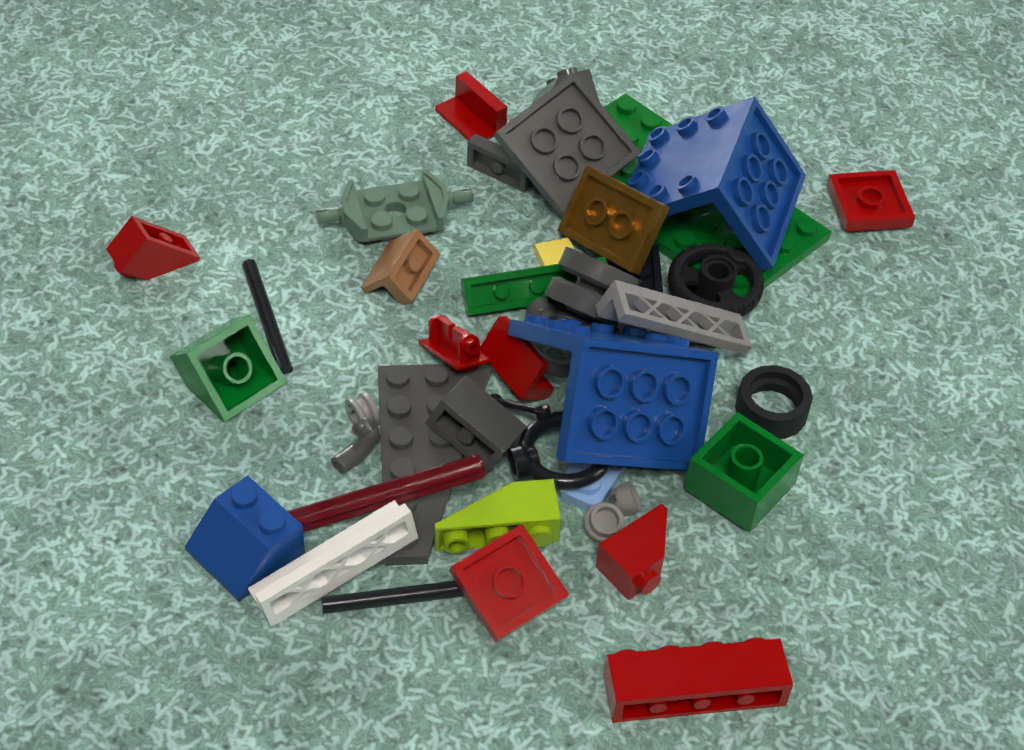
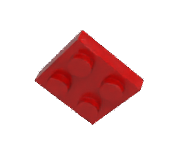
M895 170L829 174L827 187L845 232L911 228L913 226L915 215Z
M523 524L465 557L449 569L450 574L495 643L561 603L569 596V593Z

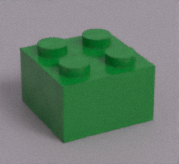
M736 412L690 458L684 489L750 533L795 485L804 454Z

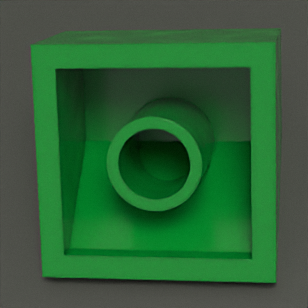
M251 315L233 318L169 356L186 387L223 422L228 421L288 383Z

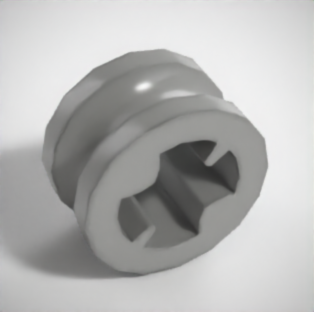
M362 392L358 394L357 400L353 398L345 400L346 413L353 425L364 417H369L374 426L379 424V413L369 394Z

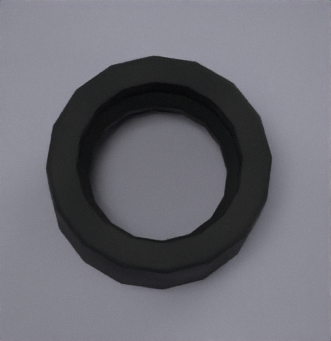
M778 365L760 366L750 370L742 378L735 409L736 412L742 414L777 438L786 439L798 434L805 426L813 395L810 385L795 371ZM761 391L781 393L791 399L796 409L786 413L767 411L758 406L751 396Z

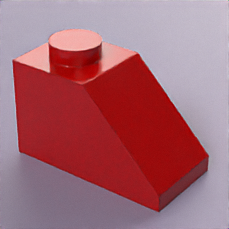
M134 216L129 218L106 248L114 261V268L121 275L127 278L136 277L145 281L200 260L199 255L185 235Z
M662 503L598 545L595 567L627 600H630L640 592L643 595L652 592L661 581L660 575L665 555L667 508Z

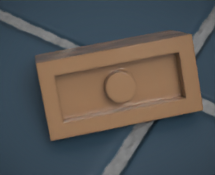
M416 228L388 242L360 288L365 293L384 286L400 304L407 305L413 302L440 253Z

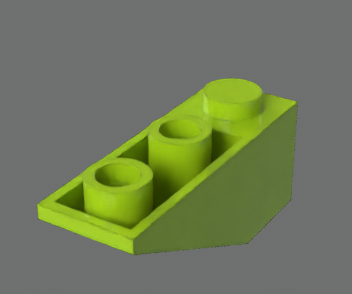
M554 479L512 482L435 523V552L447 551L448 553L458 554L467 549L482 548L520 524H523L537 547L546 546L551 542H558L561 515Z

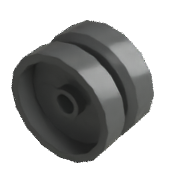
M565 247L558 265L562 270L577 276L576 282H570L559 276L552 277L544 295L565 304V309L594 322L598 319L607 324L614 325L616 328H620L622 323L598 317L595 305L614 280L639 286L641 280L591 256Z

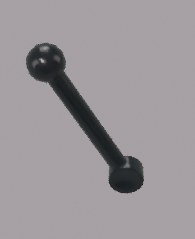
M497 393L491 394L504 407L535 414L537 419H546L552 414L549 405L537 407L502 399Z

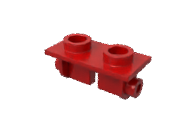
M442 314L430 318L428 322L429 338L418 340L419 345L457 371H471L477 365L490 363V358L480 352L478 337L460 326L455 327V323Z

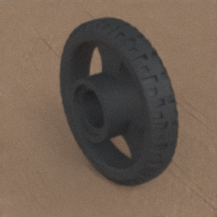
M703 243L689 246L675 256L669 268L668 285L673 296L744 316L759 303L764 289V278L757 263L741 250H736L734 247L725 246L724 244ZM702 261L700 270H695L688 266L694 262ZM738 273H743L750 284V291L744 297H740L733 292ZM687 286H695V294Z

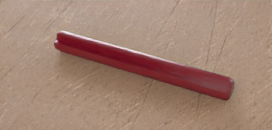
M473 455L295 508L288 512L303 525V532L376 511L393 500L399 504L483 479L485 477V469L480 456Z

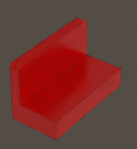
M467 71L456 76L455 97L435 106V111L468 141L475 134L490 139L507 123V106Z
M499 316L481 344L480 352L490 358L489 364L520 400H545L549 398L554 387L543 376L548 363L528 340L507 335L510 320L507 316Z

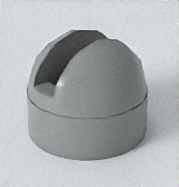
M631 481L620 484L611 491L609 503L617 506L624 517L634 515L643 510L638 492Z

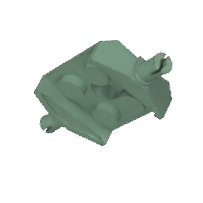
M427 169L422 170V181L355 190L354 182L350 180L346 184L341 204L337 207L316 209V218L318 225L340 220L341 226H345L355 241L358 242L395 238L416 228L421 233L441 231L446 227L449 210H453V204L473 202L474 193L472 187L454 190L446 189V186ZM400 211L404 214L398 217H393L388 212Z

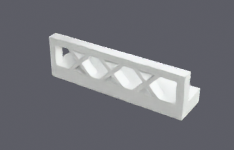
M393 500L248 588L250 595L270 626L287 619L419 538L412 512L405 503L399 506Z

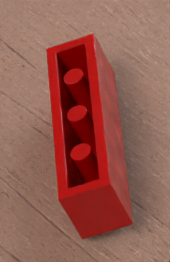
M755 637L744 642L724 644L718 641H711L701 646L681 648L675 645H668L658 650L638 652L632 649H625L615 654H607L603 673L612 723L786 706L793 687L781 638L765 640L761 637Z

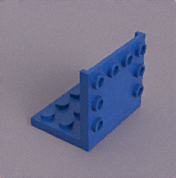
M754 96L725 107L717 106L708 113L696 117L688 116L679 123L668 127L660 126L651 131L642 153L637 159L638 161L632 175L627 181V185L669 206L670 209L667 216L713 202L726 220L728 228L738 237L747 255L757 263L760 271L773 268L806 174L756 97Z
M526 314L525 321L510 319L507 335L572 352L556 459L573 463L688 470L690 458L705 442L719 353L690 347V339L668 336L665 333L646 331V329L624 326L623 333L614 332V325L592 322L591 327L582 326V321L564 318L554 320L549 319V317Z

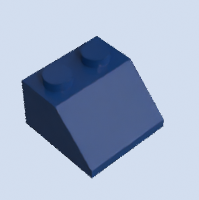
M247 475L214 498L185 545V550L240 602L250 594L248 590L250 586L305 554L303 525Z

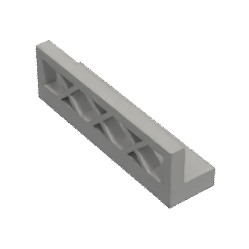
M614 280L595 305L598 317L665 333L669 336L688 338L692 342L745 355L752 348L741 314Z

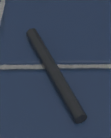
M247 259L242 263V269L270 351L282 373H291L293 367L256 261Z
M453 580L321 597L323 614L464 597L465 595L456 581Z

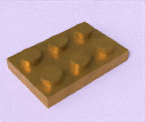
M586 165L557 231L597 254L606 257V259L629 272L640 274L670 207Z

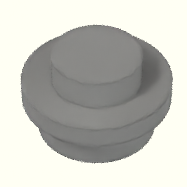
M606 502L597 503L586 512L583 521L584 529L591 539L601 543L625 527V518L617 506Z

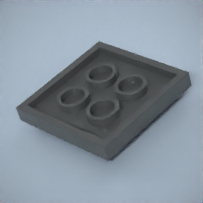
M575 72L508 122L494 135L495 139L561 218L564 216L586 165L613 177L642 153Z

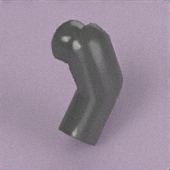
M369 417L362 418L352 426V432L358 439L331 458L333 467L341 474H345L364 460L379 438L378 425L374 426Z

